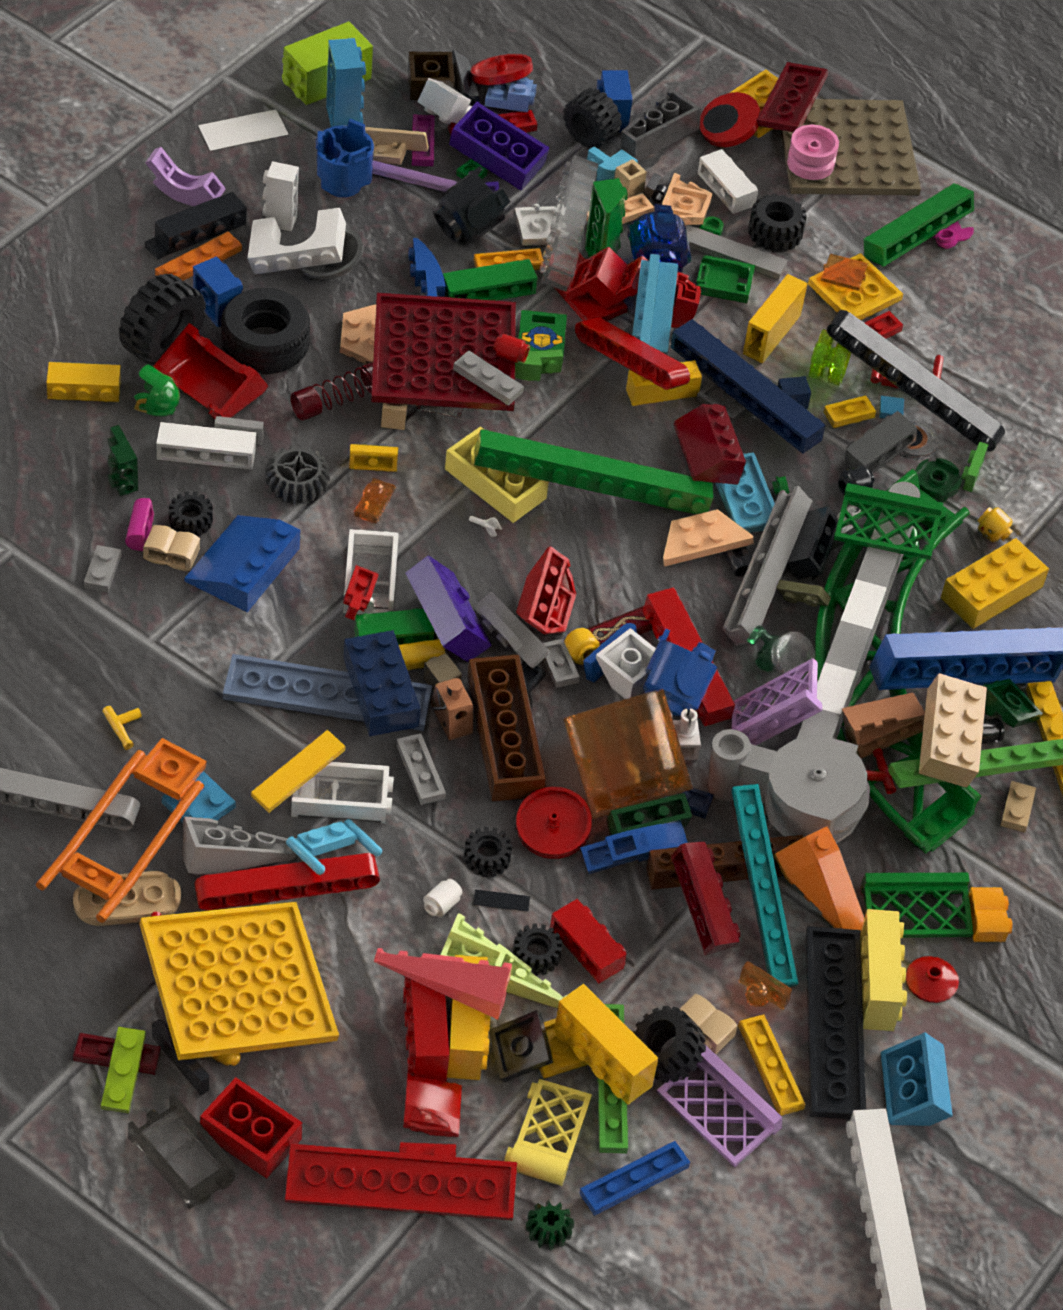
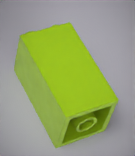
M350 21L284 47L282 80L305 105L326 98L328 40L355 38L357 47H361V62L364 61L366 67V74L362 75L364 82L371 79L373 45Z

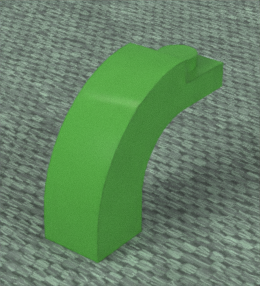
M562 350L529 351L524 363L520 361L515 363V378L540 381L541 374L561 372L563 362Z

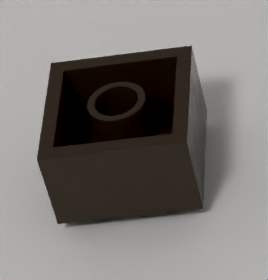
M409 51L408 83L410 100H419L428 78L443 82L454 89L452 52Z

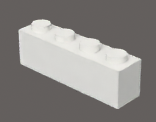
M160 422L156 443L157 460L252 470L256 451V432Z

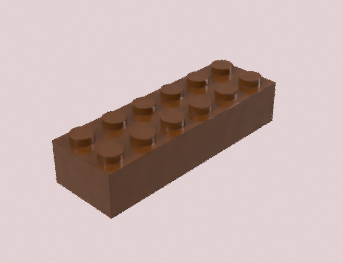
M518 654L469 659L467 678L492 802L524 799L536 790L544 788L546 779L520 656Z

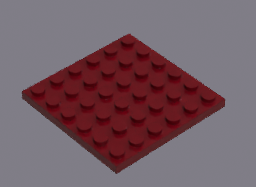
M377 293L371 402L514 411L515 400L508 406L453 370V366L460 357L470 351L515 380V362L496 356V351L493 348L497 337H502L503 334L515 337L516 302Z

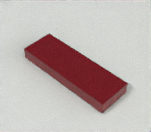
M79 1033L73 1061L109 1067L115 1039ZM144 1044L138 1072L156 1074L161 1046Z

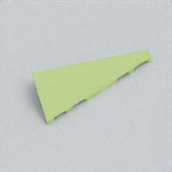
M457 914L440 955L488 957V962L491 966L502 967L504 962L512 964L511 977L506 992L558 1008L559 1001L564 997L551 988V983L548 980L544 979L542 981L531 972L532 968L501 944L496 946L484 936L483 930L479 927L474 929L464 921L465 917L462 914Z

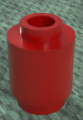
M503 334L502 337H497L493 350L496 351V356L515 363H519V361L524 363L528 357L530 345L526 344L524 340Z

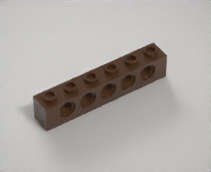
M803 835L769 838L772 854L774 855L802 839ZM742 841L706 844L707 848H711L714 854L715 862L713 866L715 872L721 875L723 882L749 880ZM677 848L650 850L646 869L651 890L681 887L671 859L672 853ZM773 856L777 876H784Z

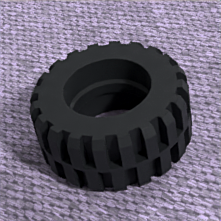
M173 274L158 275L156 278H151L145 286L142 285L138 289V293L132 296L130 304L126 306L124 316L120 320L119 338L124 349L147 365L154 366L189 323L198 330L201 329L203 325L202 320L206 314L204 311L206 309L204 298L198 290Z

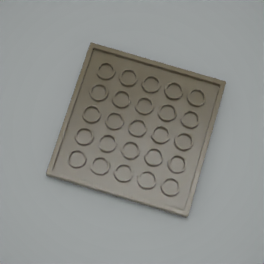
M816 99L802 126L811 124L823 126L835 133L839 140L834 170L830 176L824 179H804L795 175L789 169L787 159L793 132L780 130L791 194L920 195L921 187L903 100Z

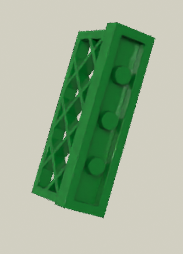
M847 483L834 540L931 560L943 503ZM847 506L859 507L862 512L851 516L847 511ZM880 511L886 517L875 521L870 513ZM866 516L871 525L861 529L856 521ZM904 516L910 522L900 527L894 518ZM890 521L895 530L885 534L880 526ZM928 521L934 523V525L924 532L918 523ZM849 524L857 531L852 535L841 533L842 528ZM914 526L919 535L909 539L904 531ZM875 529L881 537L872 540L868 539L865 533ZM899 534L905 542L896 545L890 541V538ZM924 539L929 546L928 551L917 549L914 543Z
M968 872L865 873L861 882V893H864L865 912L867 909L884 910L891 903L901 912L899 921L905 915L916 924L911 930L904 929L903 938L973 936L968 884L970 882ZM871 894H880L887 902L879 908L871 901ZM899 894H906L913 900L907 908L895 900ZM924 894H932L939 901L931 908L921 898ZM950 894H962L963 903L958 908L946 899ZM916 903L927 912L921 920L909 911ZM942 903L953 912L947 920L935 911ZM931 915L942 925L938 929H930L923 922ZM957 915L965 922L966 929H956L949 922Z

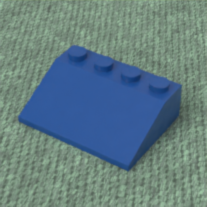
M237 515L188 573L184 581L248 613L300 549V529L279 519Z

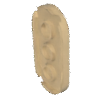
M147 871L142 873L132 889L104 923L99 922L96 919V915L108 900L81 886L77 887L73 894V907L76 915L90 925L105 926L137 923L143 917H151V913L156 911L160 912L162 916L175 913L181 902V889L178 882L174 878L168 877V874L160 871ZM129 873L119 875H121L122 879L125 880Z

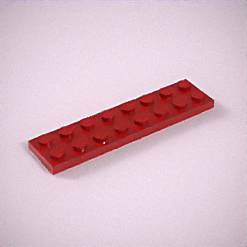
M290 1144L285 1202L513 1221L517 1162Z

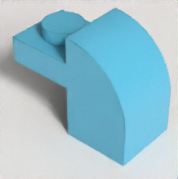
M593 146L588 150L586 167L597 174L596 181L614 179L616 167L632 159L638 163V160L624 150H620L609 157Z

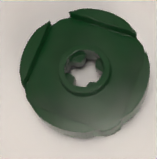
M936 458V461L928 462L929 459L922 461L916 468L922 491L937 502H946L948 498L958 493L962 483V476L959 475L960 470L955 464L942 458ZM941 477L942 480H941V481H938V480H935L934 478Z

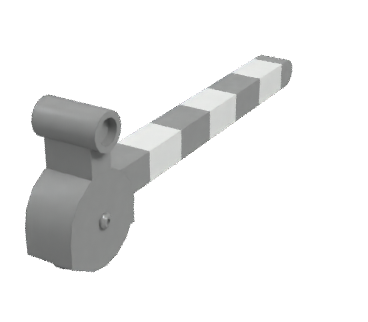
M909 482L895 483L889 489V492L920 498L919 489ZM883 512L880 513L878 520L886 517ZM904 516L894 518L900 527L910 522ZM890 521L880 526L885 534L895 530ZM914 526L904 531L908 538H910ZM875 529L871 537L872 540L881 537ZM899 534L890 538V541L896 545L905 542ZM871 547L867 548L817 682V699L822 703V711L803 720L797 739L779 748L778 751H773L752 745L749 738L738 730H722L715 735L712 741L707 784L709 793L714 794L715 799L724 802L733 801L731 790L734 786L759 784L762 803L765 804L769 821L783 836L803 835L804 838L827 826L837 844L854 831L868 808L870 786L862 759L857 755L858 745L837 740L843 723L841 708H846L850 704L903 554Z

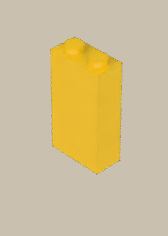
M789 274L785 276L749 321L743 349L744 355L763 364L801 316L808 283Z

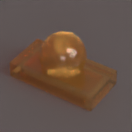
M373 478L365 486L364 495L354 510V516L377 524L395 492V485Z
M747 961L744 964L739 982L747 987L745 990L747 1002L754 1007H764L770 1001L784 1010L789 1004L792 989L751 962Z

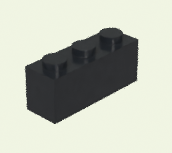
M828 506L808 511L786 565L798 580L819 575L823 572L834 542L838 518Z

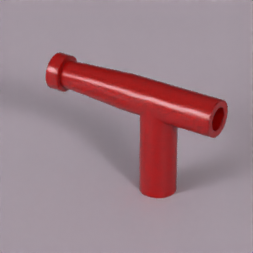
M877 748L872 753L876 758L879 771L866 770L867 780L883 782L886 793L893 794L896 792V787L888 771L889 768L884 759L883 750Z

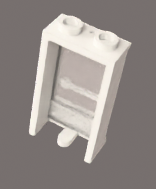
M349 530L344 596L356 565L379 574L367 609L364 612L359 610L357 614L393 611L399 533ZM344 604L343 613L347 612L348 605Z
M331 762L293 793L291 817L304 815L373 820L385 823L386 813H391L392 798H387V792H393L394 777H389V766Z

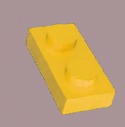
M865 395L824 406L823 413L831 426L837 428L875 418L876 410Z

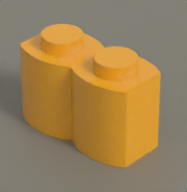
M971 887L969 890L974 942H1005L1008 934L1012 933L1013 928L1012 919L1008 918L1006 912L1009 905L1008 897L1004 896L1001 887Z

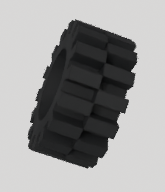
M188 491L185 492V496H182L181 493L178 494L177 499L173 498L169 504L171 529L174 528L176 532L196 533L197 537L201 536V531L207 533L208 528L212 527L213 505L212 503L210 504V499H205V495L202 493L200 496H197V492L189 495ZM185 512H196L200 515L186 517L182 514Z
M484 827L483 832L478 828L475 834L473 832L469 834V838L465 841L464 862L468 864L470 871L474 869V874L476 875L483 872V877H487L488 873L495 877L497 871L500 875L504 873V868L507 869L509 867L512 854L511 839L509 836L505 837V832L501 831L498 834V828L493 827V831H489V827ZM483 847H490L495 849L498 854L486 857L481 855L478 850Z
M537 923L532 924V929L526 925L523 931L520 929L517 932V936H515L513 954L531 967L535 976H538V971H541L542 975H546L547 970L552 972L555 966L559 964L562 940H559L560 935L558 932L554 934L552 927L546 930L545 924H542L541 928H537ZM532 944H539L547 948V953L535 955L530 953L527 947Z

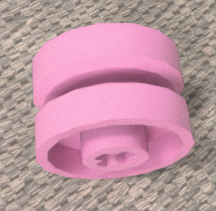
M811 124L797 128L791 137L787 159L789 169L795 175L808 180H819L830 176L834 170L839 147V140L836 134L820 125Z

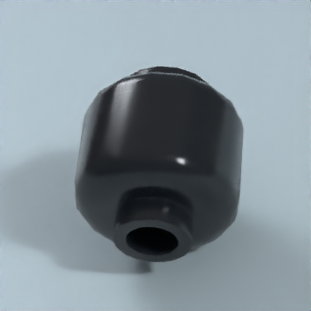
M863 465L853 466L841 472L838 479V488L844 496L847 483L873 488L874 475Z

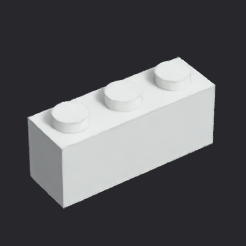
M722 149L700 157L698 175L733 214L749 209L756 203L757 187L751 183L744 172L735 165L731 157Z
M272 161L269 170H265L263 176V183L266 184L263 191V200H266V203L263 207L262 216L265 218L275 217L279 229L292 232L297 218L299 167Z

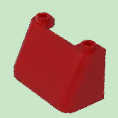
M189 323L153 367L173 378L176 386L209 410L208 414L213 419H216V416L231 418L261 396L269 386L256 370L237 362L216 347L207 337L205 338L198 333L199 330Z

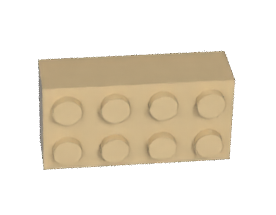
M940 673L937 675L927 689L919 774L966 788L979 773L986 687Z

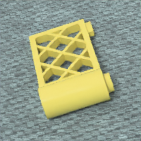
M539 1079L538 1083L532 1082L527 1098L532 1099L517 1142L514 1148L508 1147L504 1161L517 1162V1173L562 1186L592 1094ZM542 1089L553 1092L556 1098L545 1102L541 1096ZM576 1099L584 1103L581 1107L572 1110L566 1101ZM561 1104L566 1113L555 1117L550 1108ZM544 1110L549 1119L537 1123L533 1114ZM570 1118L575 1128L564 1131L559 1122ZM553 1125L558 1135L547 1139L542 1129ZM534 1132L541 1139L540 1142L535 1144L524 1141L525 1136ZM563 1140L568 1148L567 1152L557 1151L551 1144Z

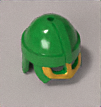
M149 364L144 366L139 372V376L145 381L144 388L149 393H138L134 396L137 401L134 410L155 417L173 415L180 400L179 389L174 383V379L161 373Z

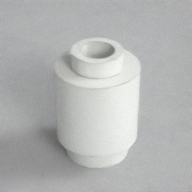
M452 879L441 881L424 897L425 910L431 916L442 917L459 902L462 895L461 887Z

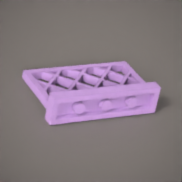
M812 658L734 700L735 708L732 714V729L744 733L752 745H758L821 712L822 703L817 699L818 662ZM809 671L803 678V680H801V677L804 675V673ZM785 683H787L785 688L781 691L780 689L783 687ZM796 684H799L793 694H790ZM766 693H768V694L766 695V697L763 699V701H760V700L762 699V697H763ZM778 694L779 696L777 697V699L774 701L772 705H770L772 700ZM748 703L743 712H741V707ZM758 705V708L756 709V711H755V712L753 713V715L751 716L750 714L752 713V711L754 710V708Z
M706 1046V1051L701 1054L704 1057L702 1062L696 1064L704 1072V1080H688V1077L685 1080H680L682 1077H679V1081L672 1082L669 1079L668 1083L665 1082L657 1089V1094L731 1165L736 1167L771 1134L775 1135L782 1128V1116ZM673 1086H685V1098H672L667 1091ZM688 1086H704V1098H688ZM707 1087H720L724 1091V1099L707 1098ZM688 1104H704V1117L691 1116L687 1112ZM707 1105H724V1117H707ZM727 1105H739L743 1109V1117H727ZM707 1123H724V1135H711L707 1131ZM727 1123H743V1135H727ZM746 1123H758L764 1131L758 1136L746 1135ZM726 1141H743V1150L734 1157L726 1149Z

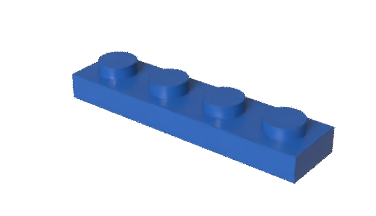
M673 1141L580 1188L579 1194L595 1216L688 1169L690 1161L677 1142Z

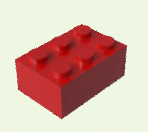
M236 1077L200 1115V1133L266 1179L289 1155L290 1144H298L302 1140L303 1122Z

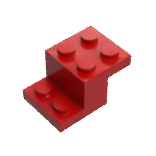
M607 247L577 264L565 295L573 300L578 296L582 297L589 293L605 309L612 305L616 306L623 299L637 294L641 260L647 259L641 256L626 264L610 247Z

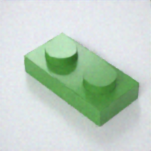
M979 442L976 451L971 450L967 462L971 465L970 467L965 466L962 474V479L965 480L963 490L972 492L984 462L988 444Z

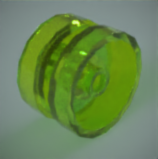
M823 329L813 350L808 377L821 380L827 368H829L827 375L828 383L840 386L848 367L851 352L839 343L834 347L835 340L828 335L827 330Z

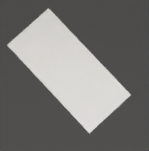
M277 110L198 125L210 151L289 135Z

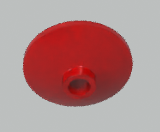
M934 956L920 957L914 960L906 971V984L909 990L923 1001L930 1003L947 1001L954 996L958 989L959 978L956 970L950 963Z

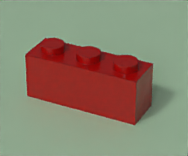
M575 899L552 913L550 927L554 929V934L558 932L562 943L598 984L624 969L627 955L625 948L610 936L606 926L600 924L593 917L591 910L587 906H583L578 899Z

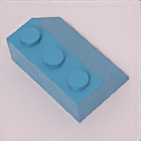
M924 1032L880 1052L889 1124L931 1126L953 1116L945 1051L942 1043Z

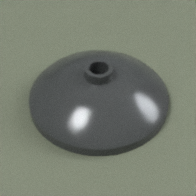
M346 228L342 262L300 268L301 272L310 278L319 280L334 279L348 273L357 265L363 255L364 245L361 237L355 231Z

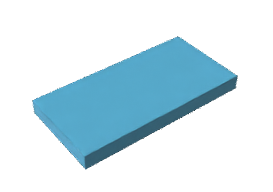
M754 452L743 454L746 464L739 484L716 483L729 518L749 533L764 531L775 503Z

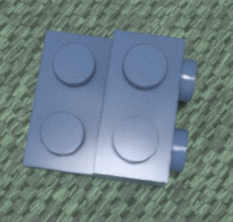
M524 77L511 82L510 85H506V83L489 85L485 106L528 112L529 105L534 103L537 84H533V80Z

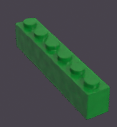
M953 183L864 238V257L883 267L933 237L939 231L973 212L974 191Z

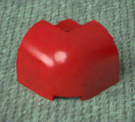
M680 272L677 273L671 328H678L694 318L701 294L700 286H696L688 280V275Z

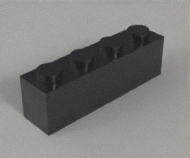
M233 192L155 221V237L167 249V253L171 254L246 225L247 207Z

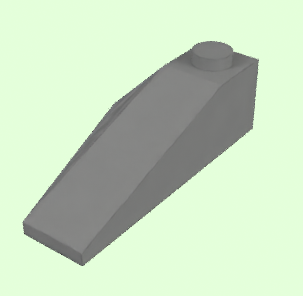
M184 817L182 858L188 873L210 875L295 859L297 854L286 845L288 838L264 832H257L255 835L243 831L242 827L234 825L233 829L218 826L217 820L209 818Z

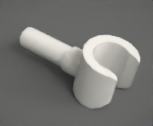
M474 516L469 518L470 522L485 527L491 537L497 536L495 529L502 530L495 517L487 520Z

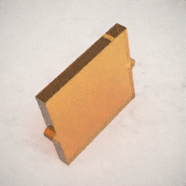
M830 253L827 263L823 265L824 272L821 281L859 291L862 281L866 278L865 271L868 263Z

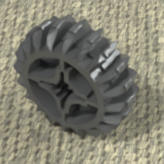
M301 445L296 449L290 446L289 450L281 448L280 453L274 452L272 458H269L265 468V481L267 486H269L270 492H275L276 498L283 496L284 502L290 499L294 504L297 500L305 503L306 499L314 501L315 496L321 497L323 491H326L330 481V468L328 463H326L325 457L320 456L319 451L312 452L311 447L305 450Z

